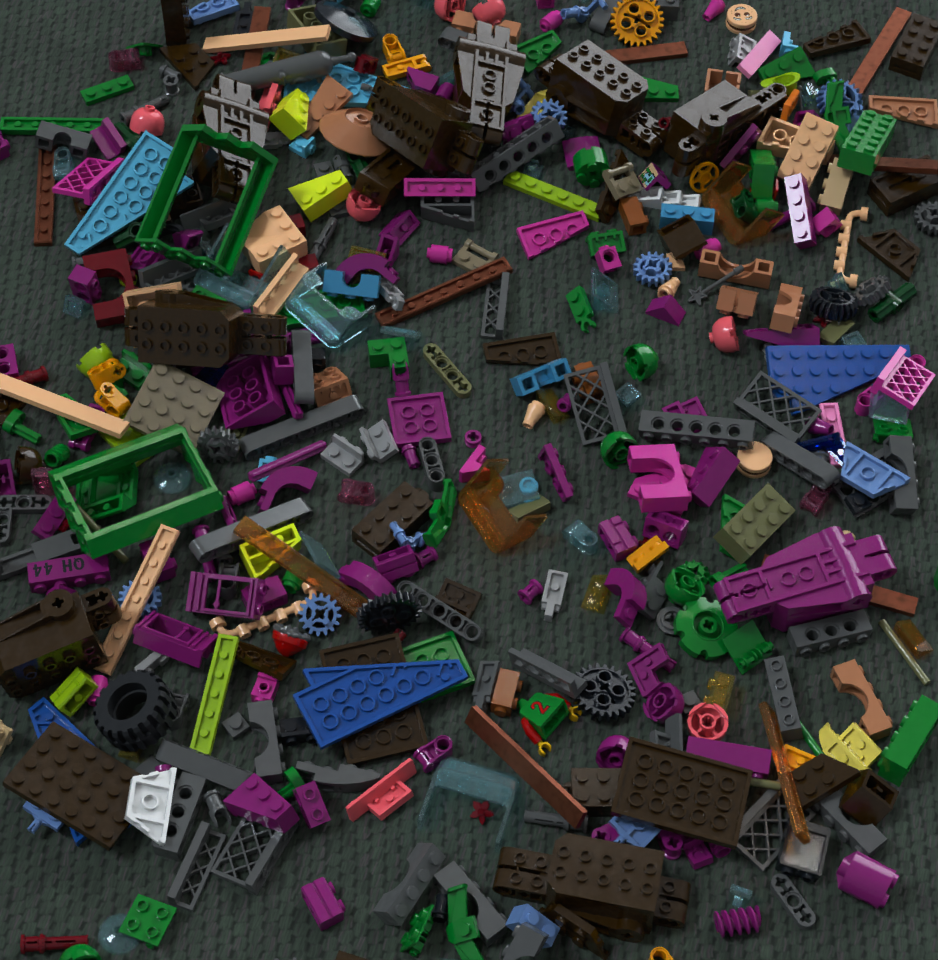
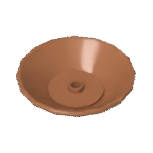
M347 108L325 114L319 121V130L323 137L336 148L349 154L363 157H378L390 147L372 134L370 121L373 112L367 109Z

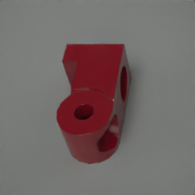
M361 54V56H357L353 70L363 74H375L379 59Z

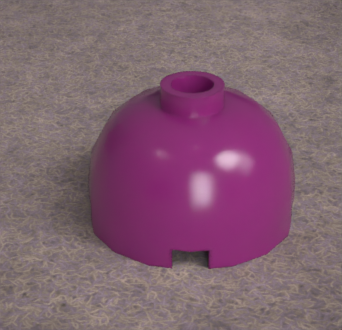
M658 682L653 685L646 694V697H648L646 703L643 702L645 715L649 719L661 724H665V720L676 713L682 714L685 706L683 694L676 686L669 682Z
M612 735L604 739L596 752V763L599 768H621L629 738L622 735Z

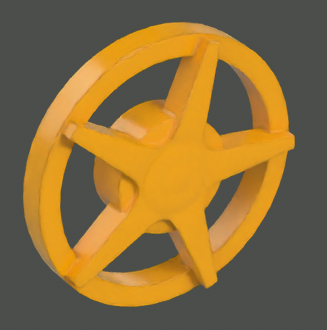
M703 162L695 166L689 178L690 187L697 193H704L712 189L719 178L718 167L712 162ZM708 166L705 170H700L702 167ZM712 167L715 169V176H712L710 173ZM710 180H713L709 186L704 188V186L708 184ZM699 182L700 189H696L694 184Z

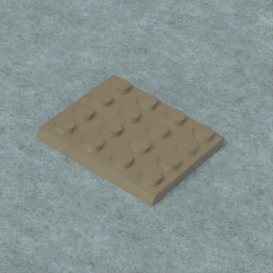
M154 363L123 421L130 422V428L144 435L179 424L186 428L193 446L197 448L200 432H205V428L208 427L225 392L169 364ZM180 446L172 448L182 453Z

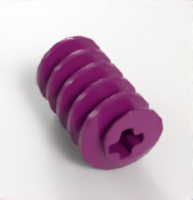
M755 905L754 910L751 906H747L746 910L742 907L738 908L737 913L735 909H730L729 913L726 910H721L720 915L717 911L713 913L716 931L720 933L722 938H725L726 931H728L730 937H733L734 930H737L739 936L742 935L743 929L746 930L747 934H750L752 927L756 933H759L761 914L758 905Z

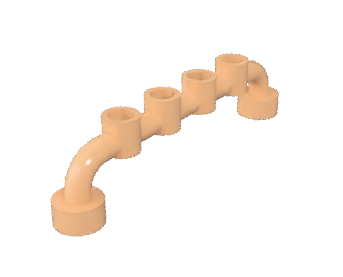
M861 207V210L851 211L847 214L845 220H841L843 225L840 227V230H843V233H839L838 244H841V247L837 246L835 256L839 257V260H834L833 271H837L839 281L849 284V288L856 289L858 275L851 274L850 277L844 275L852 219L860 217V221H867L869 207Z
M309 579L303 582L301 587L305 594H309L308 598L311 600L313 593L317 597L316 590L319 586L316 580ZM298 600L289 607L278 608L272 614L260 616V620L239 624L232 630L225 629L227 623L223 616L213 618L209 625L213 632L217 631L220 634L239 636L243 640L252 635L251 630L258 628L259 632H263L270 628L269 623L277 621L278 624L287 622L289 619L288 615L295 613L296 617L302 616L298 614V611H303L300 604L306 605L307 602L305 600Z

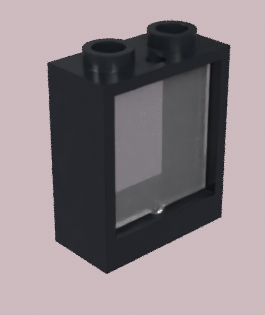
M790 816L785 823L775 870L780 871L781 874L786 876L800 877L804 882H817L822 875L831 829Z

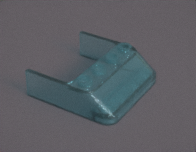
M228 223L223 227L207 255L213 261L216 259L229 227ZM280 245L261 279L234 269L232 276H223V278L199 269L194 277V285H199L226 299L228 302L235 303L238 307L249 309L253 307L260 295L291 257V254L283 245Z
M448 756L442 759L433 774L418 817V830L422 831L437 787L500 804L505 807L506 811L495 842V853L499 854L520 790V779L514 774L456 757Z

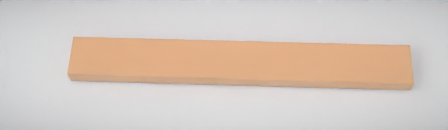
M328 24L206 37L202 50L205 53L323 42L328 41L331 27Z
M0 373V393L119 439L130 427V422L123 421V419Z
M163 524L160 525L121 606L122 617L118 622L112 624L103 643L108 662L93 668L94 670L109 676L113 674L132 635L133 628L137 624L180 535L179 530Z

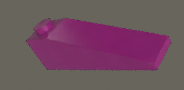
M812 323L797 324V328L793 327L792 333L773 329L768 331V328L743 330V334L748 337L778 345H820V328Z

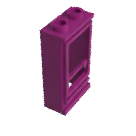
M191 571L185 611L197 614L260 620V616H262L264 611L262 604L263 596H265L267 590L265 580ZM209 579L219 580L216 601L213 603L214 609L205 608ZM222 580L250 583L246 612L218 609L220 606L219 599Z
M155 610L148 616H145L140 623H137L132 632L134 644L197 668L201 667L202 657L207 659L210 652L214 653V645L218 637L216 633L211 635L208 631L204 632V630L158 612L156 613Z

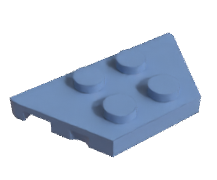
M846 442L840 480L872 499L910 482L909 476L852 443Z

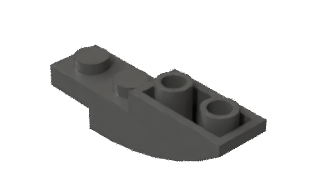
M297 761L295 767L301 778L311 781L315 780L318 789L326 792L350 793L364 791L381 780V774L377 771L360 769L353 764H340L338 771L329 766H317L309 761Z

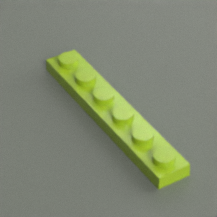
M518 171L508 173L503 180V185L573 213L583 210L586 218L596 222L600 220L595 211L596 202Z
M218 633L190 748L210 756L239 644V637Z

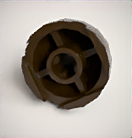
M18 446V450L15 452L14 470L19 473V478L15 477V482L17 485L33 484L41 477V473L45 472L46 463L42 460L41 454L34 448Z

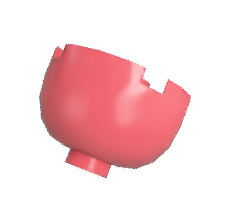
M434 0L435 13L440 19L452 22L456 10H465L466 0ZM450 12L454 13L452 17H449Z
M487 0L488 2L484 4L480 2L473 8L472 13L475 20L492 23V26L500 24L506 14L503 0Z
M145 105V107L134 111L129 128L138 134L146 130L154 136H161L164 132L165 120L161 112L155 109L154 106Z
M354 188L349 192L346 199L347 212L356 221L367 222L377 217L382 207L367 196L360 194Z
M733 316L719 318L713 324L712 332L709 333L710 343H714L716 348L724 353L739 351L738 336L736 335V325Z
M700 703L689 712L687 719L688 732L693 737L721 741L728 729V715L718 704Z

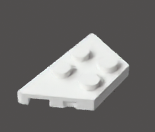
M175 767L167 771H155L148 775L133 776L130 781L124 819L160 846H164L166 842L177 770Z

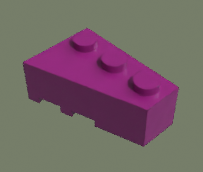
M705 447L688 482L687 489L691 491L692 500L700 507L711 506L740 463V460L726 447Z
M255 773L223 800L231 815L244 817L250 822L261 823L264 827L284 834L300 820L292 805Z

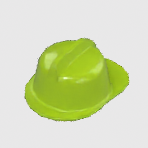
M788 72L764 79L760 84L764 88L773 83L783 84L787 89L786 94L788 96L793 89H797V82L801 76L797 72Z

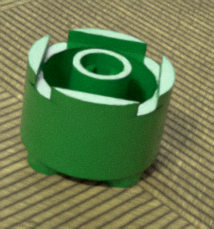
M592 146L588 150L583 148L573 156V167L577 182L595 188L605 181L602 172L610 169L604 149Z

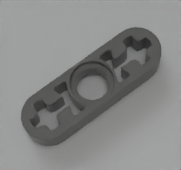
M774 875L770 883L771 891L798 928L802 930L811 929L816 920L812 909L786 875ZM777 881H779L780 883L784 882V887H777ZM790 897L796 898L799 903L798 906L792 907L788 905L787 899ZM802 915L805 918H810L809 923H807L806 921H801Z

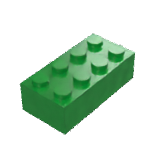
M921 695L918 701H913L908 715L903 717L898 731L894 732L889 746L884 748L880 756L881 758L877 764V767L880 769L877 775L900 787L937 726V702L924 695Z

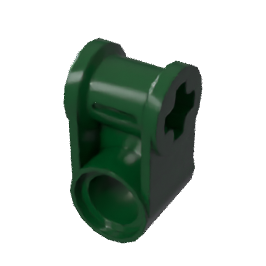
M744 188L738 196L730 199V203L735 217L748 224H752L756 221L758 212L752 194Z

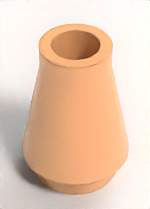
M672 277L669 281L662 284L658 288V297L670 294L674 297L680 285V280L677 277Z
M533 400L532 403L528 404L522 425L532 429L545 414L546 407L541 402Z

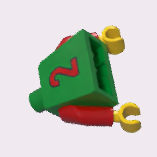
M537 692L529 700L522 698L517 703V709L520 710L519 714L522 719V728L533 744L539 746L538 753L543 757L546 754L541 748L545 747L551 752V745L548 742H543L541 739L546 740L568 714L569 719L573 722H577L579 719L574 713L580 716L582 714V710H577L578 706L572 707L571 703L558 693L543 694Z

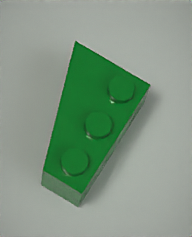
M750 149L748 170L749 179H752V183H750L751 194L753 198L772 199L774 176L777 177L778 174L775 156H772L771 150Z

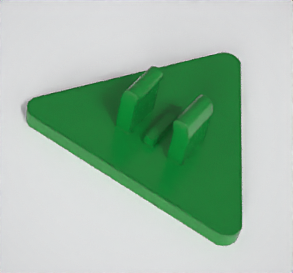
M138 43L127 46L126 50L139 49L140 56H152V48H160L163 45Z

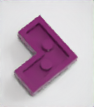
M660 642L627 663L641 695L645 699L648 698L646 694L649 689L660 682L655 671L671 661L664 645Z

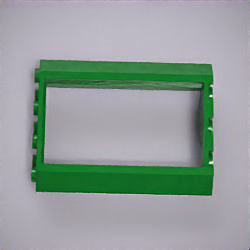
M183 124L137 233L135 242L140 244V248L145 251H153L164 255L170 260L181 261L195 269L200 268L211 272L217 277L232 276L279 159L254 141L242 142L230 133H217L206 124ZM198 142L254 162L215 261L207 256H195L181 247H170L159 240Z
M174 424L48 471L59 508L65 512L70 530L76 533L81 551L91 559L154 536L161 524L174 528L224 508L222 504L224 498L221 491H218L214 484L211 473L203 464L197 448L193 446L186 428L179 424ZM180 446L184 460L191 464L195 480L202 484L204 490L93 533L90 532L68 487Z

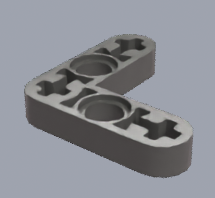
M1 495L0 519L7 518L8 522L0 524V530L3 531L4 535L2 540H0V547H4L10 542L13 514H43L52 502V499L48 495ZM24 501L30 503L26 508L19 507V504ZM4 502H7V503H8V504H6L5 507H2V505L4 504ZM43 502H46V503H47V504H45V507H41V505L43 504Z

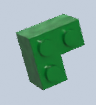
M404 337L367 341L370 368L389 366L391 381H394L392 376L393 363L395 374L406 372L405 362H407L409 368Z

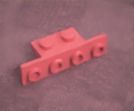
M272 83L271 87L264 88L259 102V109L267 111L269 116L273 114L272 112L277 108V104L281 100L283 85Z
M408 758L380 781L368 788L363 794L351 801L346 806L349 819L354 822L369 810L382 821L414 796L413 792L404 782L417 772L413 760Z

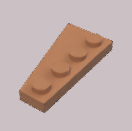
M327 75L309 104L307 130L300 134V136L307 140L319 131L320 119L327 113L341 110L353 98V93Z
M869 95L868 110H873L881 115H891L898 120L938 129L937 99Z

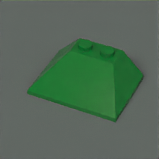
M135 462L77 484L75 497L77 500L75 503H78L94 521L124 512L136 505L138 469Z

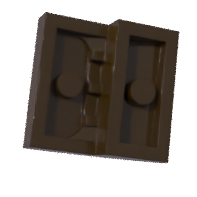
M446 578L439 594L435 598L470 619L483 594ZM444 607L437 609L436 615L438 617L444 614ZM455 618L453 624L460 626L461 618Z

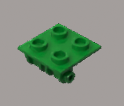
M872 415L875 432L873 433L872 440L876 441V443L883 444V441L889 435L912 436L913 439L910 419Z
M753 620L722 639L741 675L771 656L772 649L774 648L772 642H765Z
M138 894L118 932L146 942V947L154 949V947L159 946L177 908Z
M433 904L425 909L422 908L420 912L412 915L409 921L411 927L403 935L400 942L402 944L400 952L409 950V954L413 957H417V954L421 953L426 942L425 937H428L434 923L432 921L433 917L430 915L434 907Z

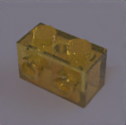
M715 671L714 678H709L707 685L710 694L709 696H704L703 703L718 704L726 712L735 676Z

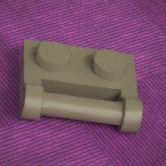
M627 162L623 166L612 170L606 169L602 172V176L615 201L637 194L643 190L633 171L634 166L631 162ZM622 173L626 174L627 177L616 181L613 176Z
M468 238L464 246L452 258V264L469 272L499 259V254L496 252L492 253L474 244V241ZM471 249V250H473L474 252H476V253H478V254H480V255H482V256L488 258V261H486V260H484V259H482V258H480V257H478V256H476V255H474V254H472V253H470V252H468V251Z

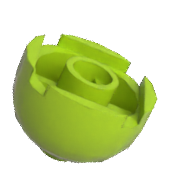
M101 343L102 347L99 349L96 346L79 360L81 365H76V368L85 377L89 378L87 372L92 367L98 366L109 358H114L113 353L105 343Z

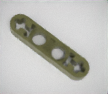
M426 344L423 348L424 359L457 397L462 399L468 398L471 395L472 389L470 382L436 344ZM444 362L447 366L440 368L437 364ZM453 374L457 376V379L450 380L447 377Z

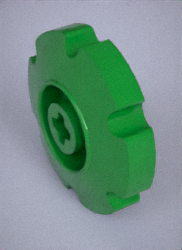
M699 597L697 600L686 602L683 610H679L673 623L674 635H678L681 638L678 643L679 646L694 658L703 655L706 661L716 660L725 656L728 651L722 639L738 629L737 623H727L718 600L710 603L706 597Z

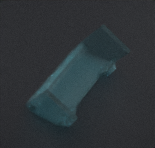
M323 262L303 275L287 297L285 308L326 346L337 348L371 326L376 306L372 305L363 312H359L351 306L339 310L316 289L322 284L327 263Z

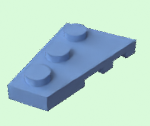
M210 0L207 3L202 2L190 9L188 17H190L191 22L195 26L227 14H232L240 10V6L236 0Z

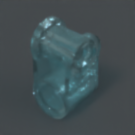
M59 147L54 152L52 171L55 181L64 178L74 169L75 162L67 147Z
M576 519L562 531L563 537L567 541L569 540V543L574 545L584 555L592 556L597 552L598 537L581 520Z

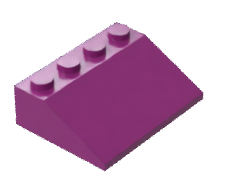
M251 355L214 377L216 388L225 392L220 402V407L226 429L232 430L270 423L286 414L279 386L274 385L270 362L266 355Z

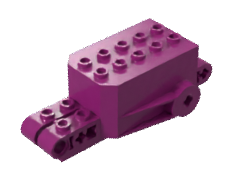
M833 526L768 556L762 567L724 577L723 580L713 585V590L728 624H735L766 614L771 627L787 632L791 626L867 608L872 599L874 582L895 575L897 568L881 535H873L855 541L852 533L844 534L842 528Z

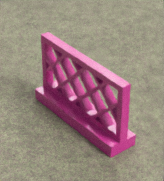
M87 157L52 187V192L82 198L85 205L91 206L104 189V185H107L122 164L124 158L118 157L112 162Z
M404 178V197L476 196V178Z
M900 346L877 377L870 392L876 395L880 390L912 410L936 374L906 357L904 354L907 350Z

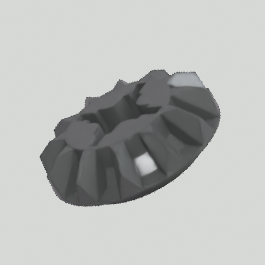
M670 606L660 610L656 618L658 629H661L664 634L668 633L673 636V626L668 621H670L671 616L675 619L678 611L682 609Z

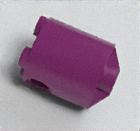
M859 851L843 858L836 872L839 890L872 905L876 909L885 906L890 896L886 892L888 888L893 889L899 875L895 874L896 870L886 867L879 861Z

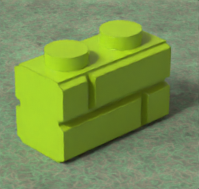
M76 667L49 698L60 711L72 717L99 686L89 674Z

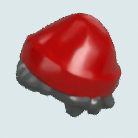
M278 623L273 625L272 638L276 649L282 656L291 657L305 650L311 641V636L308 633H300L298 627L292 628L289 624L284 626Z

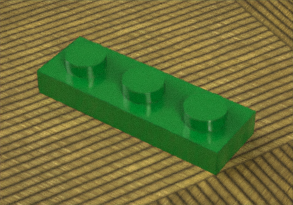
M127 74L81 90L80 94L85 104L89 106L135 90Z

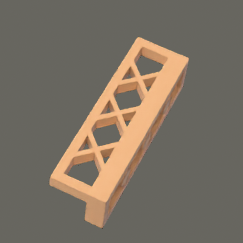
M293 253L260 295L253 305V313L277 315L309 274V268L299 263L298 254Z

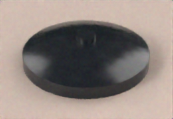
M321 0L314 8L316 18L323 25L329 24L331 31L346 39L359 43H372L378 34L377 28L368 18L349 6L334 1Z

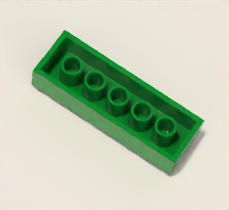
M864 110L841 147L837 167L871 176L893 137L897 119L891 115L877 114L873 110Z

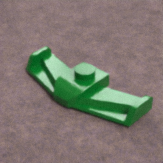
M844 80L827 83L825 113L823 114L824 120L839 126L834 139L839 151L850 134L846 125L852 123L849 106L842 107Z
M443 479L444 490L442 499L434 500L432 508L429 510V516L433 523L428 531L422 535L426 545L434 548L438 547L452 523L457 490L452 479Z
M460 884L448 888V925L446 927L448 941L454 945L461 960H484L473 940L481 937L476 917H468V885Z

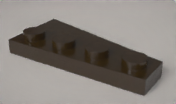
M855 19L848 26L844 24L835 32L833 30L829 31L824 37L819 36L804 43L803 50L809 58H816L871 43V37Z

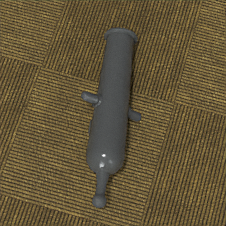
M322 50L313 51L228 74L221 72L220 75L250 84L251 91L271 87L272 83L286 86V84L293 85L294 83L311 82L312 79H316L317 83H322V78L332 72L333 66L348 61L354 62L357 59V55L354 52H350L343 56H330Z

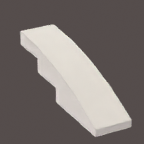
M653 186L648 191L643 187L641 192L628 196H637L638 201L642 203L643 207L661 209L662 203L700 207L701 203L700 194L683 195L681 190L664 191L663 186Z

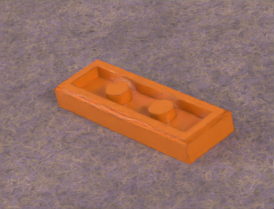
M793 89L782 109L781 120H788L797 105L800 90Z

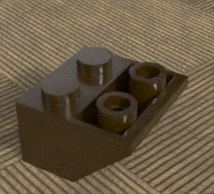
M689 214L657 230L664 249L675 260L683 259L688 254L698 251L708 244L696 222Z
M864 769L860 770L861 776L847 785L839 808L861 825L873 824L876 826L892 810L899 791L872 770Z

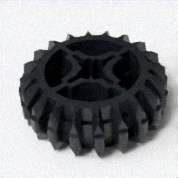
M821 286L812 291L809 298L810 311L814 312L815 315H819L820 318L832 320V322H846L847 320H852L857 314L859 301L848 290H842L835 286Z

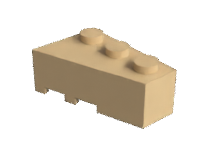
M834 157L833 163H829L827 173H830L829 177L824 179L822 188L825 189L824 193L819 195L817 204H820L819 211L829 207L836 215L840 216L853 171L837 167L838 158Z

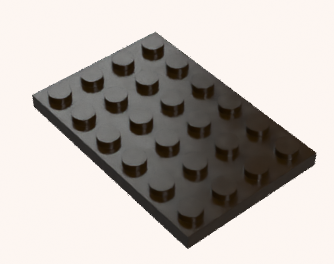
M398 632L319 650L322 667L406 662ZM418 704L341 740L347 764L353 765L414 752L421 746L428 744Z
M53 721L4 779L2 786L110 851L130 825L124 819L130 781L133 776L141 774Z
M630 736L610 815L735 850L753 770Z

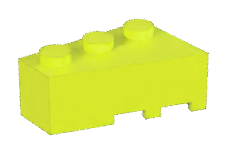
M299 88L295 89L282 98L277 108L272 112L273 114L269 116V120L290 140H293L307 130L308 95Z
M338 170L290 187L288 190L309 221L312 222L347 199L349 192L352 191V187L343 173Z
M294 523L240 544L239 556L250 578L264 580L301 549L302 539Z

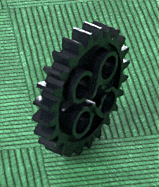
M390 591L389 595L382 593L381 597L375 595L374 600L367 599L368 603H362V607L358 608L356 615L358 625L361 629H365V632L371 631V633L378 631V634H381L385 631L389 633L390 630L395 632L396 628L404 629L405 625L411 626L410 622H416V618H420V613H422V606L418 596L414 597L413 593L408 595L407 591L401 594V591H398L396 594H393Z
M596 663L595 668L590 664L587 670L582 667L581 671L576 672L575 675L585 679L587 687L576 699L573 698L572 704L578 705V711L584 710V716L591 714V720L595 716L598 717L599 722L602 721V718H606L607 722H610L611 717L615 721H618L619 716L624 718L625 714L630 713L631 708L634 706L636 687L632 686V680H627L628 674L621 675V669L616 672L614 671V666L609 669L607 664L600 667L598 663Z

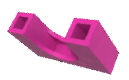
M675 445L629 446L627 462L630 473L656 472L670 480L664 484L640 485L638 502L641 513L687 511L688 503L692 501V494L687 489L688 481L684 477L683 464H680L679 451H676Z

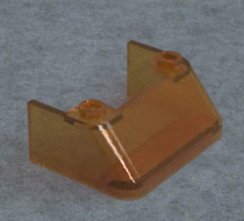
M733 160L703 193L702 203L705 208L715 209L714 221L728 242L740 245L765 236L784 217V214L765 208L751 224L735 217L730 199L738 196L741 190L744 189L741 179L752 168L749 165Z
M508 458L486 459L458 496L460 506L488 548L494 553L504 552L530 538L548 517L546 514L525 515L522 520L516 523L499 498L504 488L503 479L499 474L509 463Z

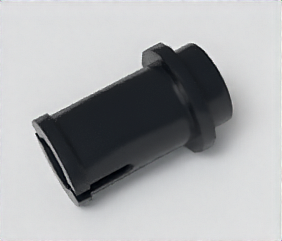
M440 893L436 895L435 910L432 912L433 921L437 923H445L448 919V895Z

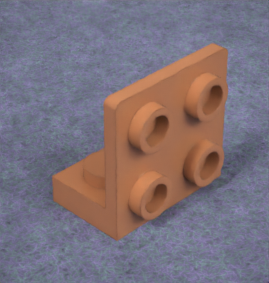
M327 367L322 372L313 373L316 408L352 395L348 377L337 367Z

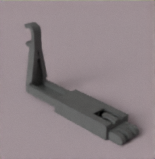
M68 530L31 544V548L0 558V581L28 571L27 563L83 554L79 543L75 545L73 543L78 541L76 533Z

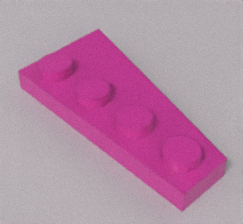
M582 210L518 227L516 233L527 259L530 260L587 230L589 223Z

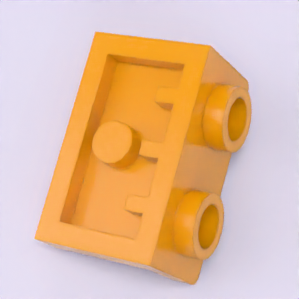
M655 535L630 554L626 560L638 574L648 564L669 550V546Z

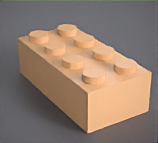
M806 112L776 178L785 183L784 177L802 173L807 179L808 190H810L837 135L839 126Z

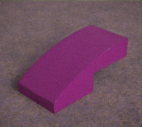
M680 835L683 841L682 848L694 870L713 863V856L704 844V841Z

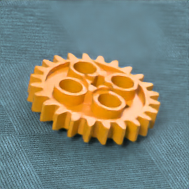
M622 0L623 3L617 2L618 8L613 7L615 13H611L610 17L613 19L610 20V24L614 25L611 27V31L616 30L614 37L620 36L618 42L624 40V46L630 43V47H633L634 44H636V47H639L640 44L646 46V42L651 45L652 39H658L656 34L661 35L662 31L659 29L664 27L661 22H664V18L660 17L663 15V11H658L661 6H655L656 0L652 2L650 0ZM636 7L638 11L632 13L629 8ZM646 14H649L653 17V19L648 21L644 18V16ZM637 18L640 19V22L634 23ZM627 21L630 23V26L625 28L621 23ZM638 29H643L645 31V34L638 35L636 31Z

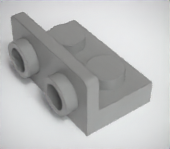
M742 33L733 37L729 43L728 66L731 67L735 62L740 64L754 48L757 41Z
M383 419L368 430L364 427L359 428L360 438L368 449L367 454L370 459L383 463L399 452L387 422Z
M336 433L332 436V443L320 454V458L348 477H351L364 464V452L362 449L352 445L345 437H340Z

